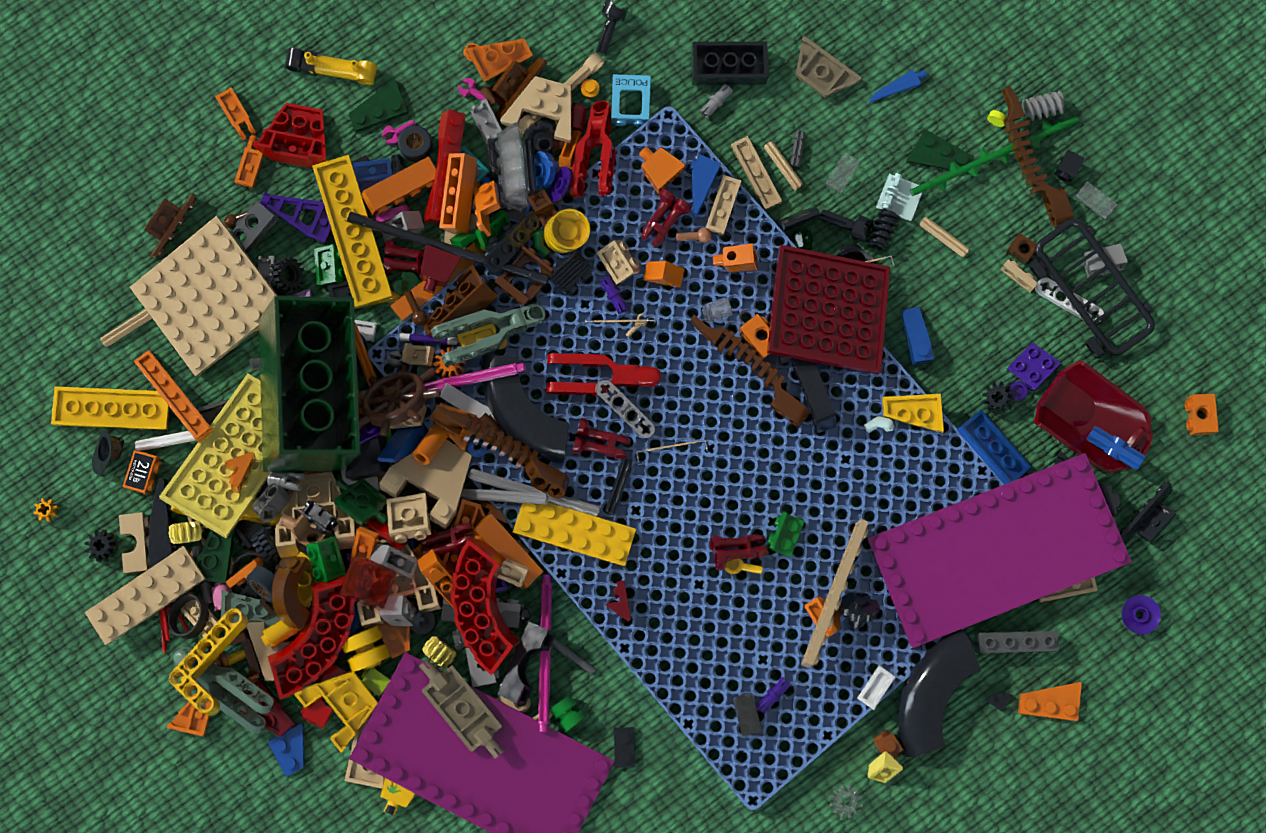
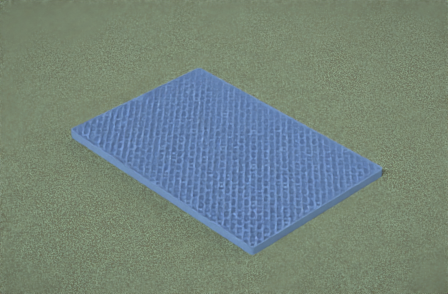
M665 107L614 148L617 152L612 181L614 191L610 195H598L599 179L597 177L594 178L593 175L596 174L598 176V173H600L602 163L599 160L587 170L585 182L587 189L584 191L583 197H571L569 191L558 202H552L553 207L558 212L564 209L584 211L589 225L594 224L597 226V229L590 231L589 238L585 244L566 255H560L553 251L544 239V244L552 252L547 258H544L540 253H538L537 257L542 261L544 259L552 260L554 262L552 269L555 272L567 259L578 251L593 267L591 272L593 274L591 276L593 281L589 284L581 281L577 285L579 287L577 295L571 296L568 294L564 296L548 280L546 286L551 287V291L545 294L540 290L534 298L537 300L536 304L543 307L545 312L549 314V317L541 324L534 326L533 331H524L513 335L520 338L517 344L510 343V339L513 336L507 337V345L504 348L505 354L503 355L519 358L520 363H525L526 371L520 372V379L522 377L530 379L527 385H522V388L533 405L544 414H546L544 408L551 405L554 407V412L546 415L556 420H565L569 423L564 464L552 461L549 463V466L569 477L570 481L567 488L574 490V495L569 498L599 506V518L615 523L617 520L623 519L627 523L626 526L636 529L635 534L638 535L639 541L631 545L627 562L634 561L637 564V568L634 571H628L626 565L624 567L610 562L608 568L602 569L598 565L601 559L571 550L562 552L558 546L542 542L540 549L535 550L532 548L534 539L521 535L518 536L748 809L756 810L872 710L857 699L872 676L868 671L870 664H875L877 667L881 666L895 676L890 688L879 701L880 703L909 677L916 665L911 662V655L916 653L921 660L927 652L925 643L911 648L895 607H891L886 603V599L890 595L871 548L865 549L862 546L857 560L853 562L855 564L854 570L847 577V579L854 580L855 588H846L844 593L841 592L839 599L842 600V596L848 593L869 595L870 599L878 601L881 617L866 622V630L860 632L857 628L849 625L847 616L840 613V630L827 637L824 646H821L818 652L820 653L819 660L823 664L822 668L815 670L813 666L807 668L801 665L804 655L800 652V646L802 644L809 645L816 627L804 605L818 596L827 599L836 575L833 571V566L835 564L840 565L852 534L849 531L850 525H855L861 519L865 520L864 513L870 512L873 515V521L868 522L866 527L869 529L865 538L867 539L877 535L878 527H883L887 531L933 513L934 504L940 505L943 509L974 497L976 494H982L991 490L990 482H995L998 487L1004 484L961 436L957 428L943 412V424L947 427L945 433L922 427L919 430H913L911 424L892 420L894 429L891 432H886L884 428L878 427L872 431L878 434V440L870 439L865 427L859 426L856 419L862 417L868 423L878 416L883 417L882 397H885L886 393H892L894 396L926 395L884 346V358L879 375L846 368L835 370L831 365L815 363L819 374H824L828 377V381L823 384L835 414L839 419V423L836 424L835 428L824 431L823 436L815 434L812 420L809 422L804 421L800 427H796L797 433L791 434L788 432L787 427L793 424L785 418L777 419L775 417L776 411L762 401V398L765 396L770 397L773 401L774 393L772 386L768 385L766 388L763 385L767 379L765 375L762 379L757 377L761 368L758 367L755 372L752 371L751 368L754 362L751 361L748 365H745L744 361L747 357L745 355L740 360L735 358L732 362L727 361L725 355L732 344L729 342L720 353L717 350L718 347L713 346L695 328L687 313L695 311L698 314L697 317L711 328L728 329L729 327H734L737 330L734 336L747 342L739 333V328L745 324L741 317L748 315L750 318H753L758 314L760 317L764 316L767 321L771 318L773 298L770 296V293L774 291L776 272L772 270V266L777 265L779 246L774 244V240L780 239L785 246L797 247L741 184L732 208V215L729 217L724 235L730 237V241L723 242L720 239L723 235L711 231L712 237L707 243H701L698 240L676 241V237L670 238L667 236L661 244V249H659L658 247L654 248L652 245L655 236L658 234L657 230L653 229L646 241L641 238L640 231L655 214L661 202L653 186L645 182L646 176L642 170H636L632 167L636 163L642 165L645 162L639 153L646 146L652 152L663 148L673 156L681 154L683 159L679 161L685 165V170L691 167L694 158L698 159L700 154L721 163L720 171L722 175L716 176L702 206L706 212L698 214L697 219L693 217L692 199L687 200L684 198L686 193L692 194V174L684 171L676 178L681 181L679 186H674L671 183L665 188L676 197V200L678 198L682 199L692 207L688 213L682 214L675 221L670 231L692 233L698 232L701 228H706L714 204L710 197L717 195L723 175L735 178L678 112L672 107ZM665 116H667V117L672 116V119H671V120H670L669 118L665 119ZM652 126H656L659 130L657 132H651L649 128ZM682 128L685 130V133L680 135L676 133V130ZM637 138H642L645 142L642 144H637L635 140ZM664 140H669L671 144L669 146H663L661 142ZM690 142H695L698 146L696 148H690L688 144ZM622 150H629L630 154L623 156L620 152ZM621 175H626L628 180L622 182L618 178ZM633 189H638L641 193L634 196L630 192ZM565 197L573 198L571 203L563 202ZM742 197L745 198L747 202L745 204H739L737 202V199ZM592 199L600 201L597 205H591L589 202ZM618 201H624L626 205L620 208L616 205V203ZM650 203L653 207L646 210L643 208V205ZM668 209V211L663 216L665 220L671 212L670 209ZM755 211L759 214V217L752 218L749 213ZM610 213L612 217L610 219H603L602 214ZM630 215H636L638 216V220L632 222L628 219V217ZM689 219L692 223L689 226H685L681 221ZM741 223L745 228L737 230L735 224ZM768 225L771 231L764 232L761 227ZM620 226L624 231L618 234L614 232V229ZM533 236L524 244L527 249L534 247ZM749 237H754L757 240V243L753 245L757 251L758 271L727 272L725 268L720 266L714 267L713 255L723 254L724 247L750 244L747 241ZM603 238L608 239L609 243L613 240H622L625 243L630 240L636 242L635 247H629V253L638 261L641 272L633 274L621 284L616 285V288L622 292L621 296L625 292L632 295L631 299L624 300L629 309L627 311L623 310L621 314H618L617 310L615 312L607 310V307L613 303L611 300H608V294L599 282L602 278L606 281L605 277L610 275L607 269L603 272L597 269L600 264H603L597 252L607 246L599 243ZM687 245L690 249L687 252H682L679 247ZM708 247H714L716 249V252L714 254L707 253L706 249ZM588 250H592L595 252V255L589 258L585 256V253ZM766 251L769 253V257L762 258L759 253ZM644 254L647 255L649 259L645 262H642L638 259V257ZM667 257H673L675 262L672 264L684 268V271L688 274L682 279L681 288L673 287L671 290H665L663 284L644 281L646 286L643 288L636 286L638 281H643L647 262L665 261ZM699 259L702 264L694 266L691 261ZM476 262L473 264L476 269H486L483 277L489 283L494 282L504 272L499 270L496 274H492L485 265ZM534 262L523 266V268L541 272L539 265ZM706 273H712L714 275V278L712 280H706L704 278V275ZM462 274L420 307V310L427 314V320L434 312L432 310L433 305L437 303L443 305L445 303L446 294L453 292L457 286L455 282ZM738 275L741 280L733 282L731 276ZM515 276L510 282L514 287L517 284H523L525 288L520 291L522 294H525L534 283L519 276ZM764 277L768 282L762 285L757 279ZM691 285H697L699 286L700 290L698 292H692L689 289V287ZM496 287L494 290L498 297L483 310L494 308L496 313L501 314L513 309L522 308V306L500 288ZM724 287L727 292L721 295L717 293L716 289ZM750 289L753 295L750 297L745 296L743 291ZM602 290L605 292V295L602 298H598L595 296V292ZM654 294L659 299L656 302H651L648 297ZM503 296L510 297V301L505 304L501 303L500 299ZM677 297H683L685 299V303L677 304L675 302V299ZM710 299L712 305L706 307L702 304V301ZM557 300L564 302L560 308H556L553 304ZM736 301L739 307L733 309L729 306V302ZM589 303V309L585 307L582 309V304L587 305ZM758 303H762L765 305L766 309L763 311H759L756 309L755 305ZM640 306L644 309V312L639 320H654L655 318L657 324L652 329L647 326L639 327L634 333H640L642 338L639 341H635L631 336L628 338L626 333L636 322H630L628 326H621L619 322H602L600 324L587 322V325H585V319L592 321L594 317L599 316L603 320H621L624 318L636 320L639 314H636L634 309ZM663 309H669L671 314L665 317L660 312ZM413 314L372 346L368 352L369 359L384 377L390 375L385 373L386 368L391 366L387 359L389 353L398 351L402 354L405 343L412 345L418 343L400 341V333H403L405 328H412L411 334L427 335L423 325L418 326L412 321ZM716 314H718V315H721V314H722V315H723L722 320H721L720 318H719V319H716ZM567 315H575V321L568 322L566 320ZM675 323H681L683 325V329L677 331L673 328V325ZM495 326L496 333L498 334L500 330ZM558 326L562 330L559 334H553L551 329ZM584 328L588 330V334L580 336L578 331ZM610 330L615 333V336L611 339L605 337V333ZM764 333L762 337L757 338L759 340H765L767 339V336ZM659 336H668V342H660L658 340ZM688 337H693L696 343L688 345L685 340ZM544 338L547 340V343L544 346H538L536 344L537 340ZM397 340L395 347H388L389 341ZM568 340L574 343L573 347L569 349L563 346L564 342ZM459 342L458 345H451L452 351L460 346ZM424 343V346L434 348L433 356H442L440 350L445 344ZM592 343H599L601 347L599 350L594 351L590 348V345ZM625 345L628 349L626 352L620 353L617 351V347ZM646 347H652L654 349V353L652 355H646L644 353V349ZM737 348L732 353L734 357H736V354L739 352ZM674 349L680 350L681 355L679 357H673L671 355V351ZM529 350L532 352V356L527 359L523 358L522 353ZM495 351L484 355H495ZM704 351L708 354V357L700 359L698 353ZM554 352L560 354H597L611 357L617 365H630L629 362L632 359H637L640 362L639 366L656 368V364L659 361L665 362L667 367L662 370L659 369L662 377L660 383L655 387H637L638 391L635 394H630L627 391L628 387H616L653 423L655 427L653 436L643 438L638 435L600 396L592 395L596 398V401L593 404H588L585 399L590 395H569V399L566 402H562L558 399V394L546 393V383L549 379H555L557 382L575 383L576 381H581L582 383H598L601 380L610 381L613 377V371L608 367L547 364V355ZM374 354H380L381 358L378 359ZM774 354L763 360L765 363L769 362L773 370L774 368L778 370V379L781 375L785 377L781 387L784 385L787 393L810 410L799 381L791 377V374L795 372L792 361H789L787 366H782L779 363L778 355ZM483 355L466 360L467 364L462 366L465 368V372L458 371L459 374L463 375L481 371L480 365ZM391 356V357H390V358L396 359V360H399V359H400V357H396V356ZM686 363H690L693 365L694 369L690 372H687L684 370L683 366ZM402 364L395 367L393 373L400 372ZM409 365V370H408V372H411V373H412L413 370L416 369L417 367H426V366H412V365ZM536 365H543L545 367L541 373H536L534 368ZM716 365L721 371L718 374H714L710 371V368ZM569 367L571 368V373L563 375L561 369ZM887 367H894L896 370V374H889L887 372ZM739 368H745L747 370V375L740 376L737 373V370ZM596 369L599 373L596 377H590L588 371ZM437 374V380L442 379L439 377V374ZM670 376H677L679 382L676 384L670 383L668 380ZM847 376L853 377L855 384H847L845 378ZM704 378L706 384L704 386H698L696 384V379ZM876 378L881 380L882 386H874L872 380ZM730 380L732 381L733 386L731 388H725L723 386V381ZM900 381H906L909 384V388H901ZM482 382L461 386L460 391L488 407L485 396L478 394L479 388L482 387ZM757 382L760 385V389L752 390L750 383ZM662 388L665 393L662 396H657L654 390ZM836 388L840 391L841 395L834 397L831 394V390ZM614 390L613 393L608 392L607 394L611 397L616 391ZM689 390L692 396L690 398H683L681 392ZM535 391L542 393V397L538 400L532 398V393ZM865 391L868 396L867 399H861L858 396V392ZM716 392L719 398L714 401L710 400L708 394ZM742 394L746 400L743 403H739L736 401L735 396ZM439 397L427 398L425 406L431 410V414L437 406L436 401ZM642 400H648L650 406L642 408L639 403ZM447 401L445 402V405L457 408ZM669 402H674L677 408L671 411L667 409L666 405ZM845 403L852 404L853 411H846L843 405ZM696 404H701L704 407V411L697 413L693 407ZM877 405L880 408V413H873L871 406ZM727 406L731 409V413L724 415L720 409ZM579 408L582 412L579 416H573L571 410ZM752 408L756 409L758 415L756 417H750L748 415V410ZM606 410L609 414L606 418L602 419L598 417V412ZM634 410L629 411V412H633V413L635 414L636 417H635L634 420H636V418H637V413H636V411H634ZM659 414L663 420L655 423L652 420V416ZM430 416L423 420L424 425L429 430L433 424H436L430 419ZM685 416L689 418L690 422L687 425H682L679 422V418ZM581 418L593 423L594 429L613 433L610 427L613 424H618L621 430L617 434H623L633 441V445L629 448L624 447L623 444H615L616 449L628 452L626 458L632 460L631 472L623 489V492L629 495V499L625 502L619 501L615 514H606L603 511L613 487H608L605 482L608 478L616 480L623 458L611 460L607 455L591 451L592 453L588 458L582 457L581 453H572L575 442H570V436L573 435L575 437L577 435ZM712 418L716 421L717 425L709 427L706 421ZM640 421L634 425L635 427L637 425L644 426L647 429L650 427L649 425H643ZM741 421L744 427L739 430L735 429L733 423ZM768 423L771 429L768 432H764L761 430L760 425ZM669 428L675 432V435L670 438L664 434V431ZM842 430H849L852 435L851 438H844ZM699 431L702 437L699 440L693 439L691 433ZM721 433H726L729 436V440L722 442L718 436ZM472 434L469 438L468 444L472 439H474V434ZM897 434L905 436L906 440L904 443L897 441ZM577 435V437H581L591 442H595L596 440L594 438L582 437ZM753 435L756 438V442L754 444L747 443L746 436ZM924 436L932 438V445L925 444ZM775 437L781 438L783 445H774L773 439ZM952 438H956L959 441V447L952 446ZM706 440L707 447H713L712 454L711 452L706 453V444L703 441L687 444L688 449L685 452L678 451L677 446L638 452L643 453L646 459L639 463L635 460L636 452L651 449L649 445L652 441H658L660 447ZM808 440L810 447L806 449L801 447L800 441ZM828 442L836 443L837 450L831 451L828 449ZM490 443L487 445V452L484 456L478 458L472 456L467 473L468 477L473 467H479L480 471L497 476L500 469H506L508 473L504 477L505 479L532 486L531 480L524 478L525 468L520 467L518 469L512 462L507 461L508 453H505L503 457L500 456L501 450L499 448L495 452L491 451L492 444ZM856 444H861L864 447L863 453L856 452ZM883 446H888L891 449L890 455L883 454ZM737 447L741 450L742 454L736 457L732 455L731 449ZM909 449H916L918 457L910 456ZM760 450H766L769 454L768 458L763 459L759 457L758 452ZM939 450L943 451L945 459H939L936 452ZM793 452L796 458L793 461H789L785 454ZM964 453L972 455L971 462L964 459ZM492 454L495 456V461L490 464L486 463L485 457ZM820 454L823 461L821 463L814 462L813 455ZM665 455H669L672 457L673 462L671 464H664L662 458ZM693 457L698 458L700 464L696 467L691 466L689 460ZM847 457L849 459L848 462L842 464V458ZM869 458L876 460L877 466L874 468L870 467L867 464V460ZM724 460L727 463V467L720 469L717 467L716 462ZM569 461L576 462L577 466L574 470L566 468V464ZM895 461L903 462L904 468L902 470L897 469ZM751 462L754 465V469L752 471L745 470L744 463ZM596 463H601L604 469L601 472H595L593 466ZM923 463H928L931 466L930 472H925L922 469ZM778 464L781 467V472H772L771 466ZM950 465H955L958 468L957 474H952L949 471ZM801 466L806 467L808 474L805 476L799 474L798 468ZM656 468L658 470L657 476H649L647 473L648 469ZM981 468L984 469L983 474L978 475L977 472ZM826 469H833L835 477H828L825 473ZM677 470H683L685 477L677 479L674 473ZM854 471L862 473L861 480H856L853 477ZM709 472L713 478L710 481H704L702 474ZM887 473L890 478L889 482H883L880 479V474ZM736 474L739 476L740 481L735 484L731 483L729 476ZM583 475L589 478V482L586 485L578 482L579 478ZM908 475L916 477V484L908 482ZM757 477H764L767 481L766 485H758L756 482ZM936 477L943 479L944 484L942 487L935 484ZM785 479H791L794 482V486L792 488L785 487ZM964 479L970 481V489L963 487L962 481ZM471 480L478 489L483 490V483ZM635 480H641L644 486L641 489H635L632 484ZM818 481L821 484V488L814 490L811 487V482ZM668 482L671 489L666 492L662 491L660 484ZM845 483L848 486V491L841 492L838 489V485ZM690 484L697 486L698 491L695 494L688 492L687 487ZM867 485L875 488L873 495L866 492L865 488ZM492 486V488L490 489V490L507 491V490H504V489H501V488H497V487H494V486ZM716 487H723L725 494L722 496L716 495L714 492ZM893 488H900L902 490V496H895L893 494ZM594 490H599L602 493L601 497L597 500L591 497V493ZM742 490H751L752 496L750 498L743 497ZM921 490H927L929 492L928 499H923L921 497ZM769 492H778L779 499H770ZM949 492L956 494V501L948 499ZM803 493L806 496V502L801 503L797 501L796 495ZM652 494L656 497V501L653 504H648L645 501V497ZM824 496H831L834 501L833 504L827 505L824 502ZM681 497L683 504L675 506L672 502L673 498ZM856 497L860 500L861 504L859 507H854L851 504L852 498ZM702 499H708L710 501V507L702 508L700 506V501ZM879 500H885L888 503L887 509L879 507ZM489 501L504 515L508 525L514 530L522 503L504 502L501 505L500 503L495 504L496 501ZM728 502H736L738 508L735 511L729 510L727 507ZM907 502H912L915 505L913 512L906 509ZM755 504H763L765 507L764 512H756L754 509ZM783 506L791 507V516L804 520L805 527L801 530L795 547L802 549L803 554L801 557H795L793 553L791 557L777 552L773 555L767 554L758 558L761 561L760 566L763 567L762 573L757 574L744 571L746 573L744 580H738L736 574L727 573L725 569L720 570L719 576L716 578L709 576L708 570L715 568V553L711 551L710 536L718 535L728 538L725 535V530L728 528L735 530L736 535L733 538L746 537L747 534L752 536L753 531L759 530L766 539V542L759 546L770 545L767 543L770 533H775L777 526L774 527L773 525L768 526V519L776 520L778 514L782 515ZM633 507L635 509L640 508L639 516L636 514L632 515ZM666 509L669 515L667 518L662 519L658 516V511ZM809 509H818L819 516H810ZM511 510L517 512V517L514 520L507 518V513ZM838 510H843L846 513L844 520L837 517L836 513ZM686 512H694L696 515L695 520L688 521L685 518ZM716 513L721 514L723 521L715 523L712 516ZM893 514L900 517L901 521L899 524L892 522L891 517ZM740 517H749L750 524L742 525ZM650 521L653 523L654 528L651 531H646L643 528V524ZM824 522L831 524L832 529L830 532H825L822 529ZM672 524H679L681 531L675 534L671 532L670 526ZM700 526H705L708 529V534L702 536L698 533L697 529ZM809 535L816 536L817 543L815 545L808 543L807 537ZM657 537H665L666 544L658 546L655 542ZM836 537L843 538V547H838L835 544ZM684 539H692L694 542L693 547H684ZM730 547L723 550H736L738 547ZM643 549L651 550L652 555L650 558L645 559L641 556ZM823 549L829 551V559H822L820 551ZM670 551L678 552V560H670L668 553ZM698 553H703L706 556L704 563L696 561L695 556ZM551 554L555 557V560L552 564L548 565L544 562V558L546 555ZM578 556L582 559V564L575 567L571 564V561L574 557ZM742 559L743 563L750 564V559ZM779 560L787 561L788 568L786 570H781L778 567ZM807 562L814 563V572L806 570L805 565ZM660 563L664 566V571L658 574L654 572L653 566ZM685 565L689 566L692 570L688 576L681 573V568ZM861 567L869 568L870 574L868 577L860 573ZM558 570H566V578H557L559 575ZM587 571L595 574V578L590 582L584 580V574ZM770 572L773 575V581L769 583L764 581L763 574ZM616 573L622 576L625 589L631 588L635 592L633 598L627 599L630 617L633 620L632 624L627 627L622 625V617L604 605L612 601L619 602V598L615 599L613 587H617V584L611 581L612 575ZM794 574L801 578V582L798 585L791 582V576ZM641 576L649 578L650 582L647 586L639 584L638 580ZM819 577L827 578L828 585L826 587L819 585ZM674 578L677 581V586L675 588H668L666 580ZM695 581H697L698 583L702 581L704 583L702 585V590L699 588L696 590L694 588L696 585ZM875 581H879L883 585L880 592L873 588ZM727 582L731 585L732 589L729 593H724L721 590L722 583ZM570 585H579V592L571 594L569 592ZM750 585H756L759 588L757 595L749 593L748 588ZM598 587H606L607 594L602 597L598 596L596 593ZM778 587H783L786 590L785 597L777 596L776 589ZM806 589H810L813 592L814 596L811 600L806 599L803 595ZM653 591L661 592V600L654 601L651 598ZM681 593L689 595L690 599L687 603L679 601L678 597ZM709 595H714L717 599V603L713 606L708 605L706 602V597ZM736 597L744 600L743 607L737 608L734 605L733 601ZM588 598L592 601V607L584 609L581 603L584 599ZM765 599L771 602L772 606L769 610H764L761 606V602ZM790 602H796L799 605L797 612L789 610ZM639 603H644L647 606V611L644 614H640L636 610V606ZM670 605L674 607L675 613L672 616L665 615V606ZM693 608L701 609L702 616L700 618H694L691 615ZM721 610L729 612L728 620L724 621L719 618ZM598 613L605 616V621L602 624L594 622V616ZM747 613H755L757 616L756 622H748L746 619ZM780 614L784 617L782 625H777L774 622L775 615ZM803 617L811 619L812 624L810 627L802 625ZM652 618H657L660 621V626L656 629L649 626V620ZM680 620H684L687 623V629L684 631H680L676 627L677 622ZM706 623L714 624L715 630L713 633L705 632L704 625ZM887 623L894 627L892 634L885 632L884 627ZM733 625L741 626V635L736 636L732 633ZM761 627L769 629L770 634L767 638L760 636L759 630ZM614 628L617 630L618 635L615 639H609L606 636L608 629ZM789 629L796 631L797 638L795 640H790L787 637ZM636 631L644 632L645 639L643 641H636L634 639ZM664 633L672 635L673 640L671 643L666 644L662 641L661 637ZM844 634H849L852 637V642L849 645L844 644L842 641ZM697 635L700 638L699 645L692 646L689 643L690 636ZM872 636H876L879 639L877 647H873L870 644ZM723 637L727 640L728 644L725 648L717 646L718 638ZM942 637L932 640L934 646L939 643ZM900 638L907 642L905 649L898 647L897 642ZM746 640H752L755 643L753 650L749 651L744 647ZM774 642L781 643L782 651L780 653L772 650ZM628 644L630 646L628 648L629 653H620V645ZM651 645L658 649L657 655L653 657L649 656L646 652L647 648ZM830 646L837 649L835 657H830L827 653ZM675 649H684V658H676L674 655ZM857 649H862L865 653L862 660L857 659L855 656ZM709 650L712 652L713 657L710 661H705L702 658L703 651ZM885 651H889L892 654L890 662H886L883 659ZM732 652L740 655L738 663L730 661L729 657ZM759 655L761 657H767V659L765 660L767 663L766 665H764L763 663H758V661L760 660L758 657ZM787 657H792L795 660L794 667L788 668L785 665ZM633 659H641L643 666L640 669H634L631 664ZM663 660L670 663V669L666 672L659 668V664ZM843 661L848 662L850 665V670L847 673L840 669ZM689 663H695L698 666V671L695 674H690L687 671ZM717 665L724 666L725 674L723 676L715 674V667ZM745 667L752 669L753 675L751 678L747 679L742 675ZM897 667L904 668V676L896 674L898 672ZM772 670H778L780 672L779 680L781 677L786 679L781 687L788 681L793 688V693L790 696H786L783 693L779 697L780 700L778 701L777 708H770L764 714L762 721L757 722L754 720L753 714L756 710L761 711L766 704L760 709L755 705L765 697L766 691L768 689L771 690L779 681H774L770 677ZM800 672H805L808 675V680L805 683H801L798 680ZM648 673L654 674L656 678L655 682L650 685L644 681V677ZM828 674H832L835 677L833 685L826 683L825 679ZM676 675L681 676L683 679V684L680 687H676L672 683V678ZM857 676L863 680V685L860 688L853 684V680ZM702 678L710 680L711 685L708 689H703L700 686ZM730 680H735L738 683L736 691L728 689L727 684ZM758 682H762L766 687L765 692L762 694L755 690ZM813 687H818L821 691L818 698H814L811 695ZM660 688H665L668 691V697L664 700L659 699L657 696V691ZM841 689H845L848 692V698L844 701L838 696ZM689 690L696 694V698L692 702H688L685 699V693ZM715 693L722 694L723 702L721 704L713 702L712 697ZM743 695L750 697L751 703L749 706L745 707L740 703ZM800 699L806 703V708L803 711H799L796 708V702ZM826 702L833 704L834 709L831 713L824 711V704ZM673 703H677L681 707V711L677 715L670 712V706ZM855 704L861 707V713L857 716L851 711L852 706ZM702 705L706 706L709 711L705 717L699 716L697 712L698 708ZM728 708H733L736 711L735 718L728 719L725 712ZM785 712L791 715V721L788 724H784L781 721V715ZM811 715H816L819 718V723L816 726H812L809 723ZM840 717L845 718L847 723L842 729L837 726V720ZM685 719L693 721L691 724L692 729H684ZM713 721L720 722V731L713 732L710 725ZM741 723H746L749 727V731L746 734H741L738 731ZM770 725H773L777 731L773 737H769L766 733V728ZM796 728H802L804 731V736L801 739H797L794 736ZM824 731L831 732V734L829 735L831 738L830 740H823ZM702 733L706 736V742L703 745H698L695 738L698 734ZM726 736L733 737V746H724L723 740ZM755 738H759L762 742L758 750L753 749L751 746V742ZM784 740L789 743V749L786 752H782L779 749L780 742ZM810 743H814L817 746V751L814 754H809L807 751V746ZM711 749L718 750V759L711 760L708 757ZM740 751H744L747 755V759L742 763L736 759V755ZM769 753L775 758L771 765H767L764 762L765 755ZM795 756H800L802 759V764L799 767H794L792 764V759ZM725 764H729L732 767V772L729 775H723L721 772V768ZM754 766L760 770L759 776L756 778H752L749 775L750 768ZM780 769L787 771V777L784 780H779L777 777V772ZM739 779L745 783V787L741 791L734 788L735 781ZM765 782H770L773 786L772 791L769 793H764L762 790V785ZM750 795L752 797H757V799L755 800L756 805H748V797Z

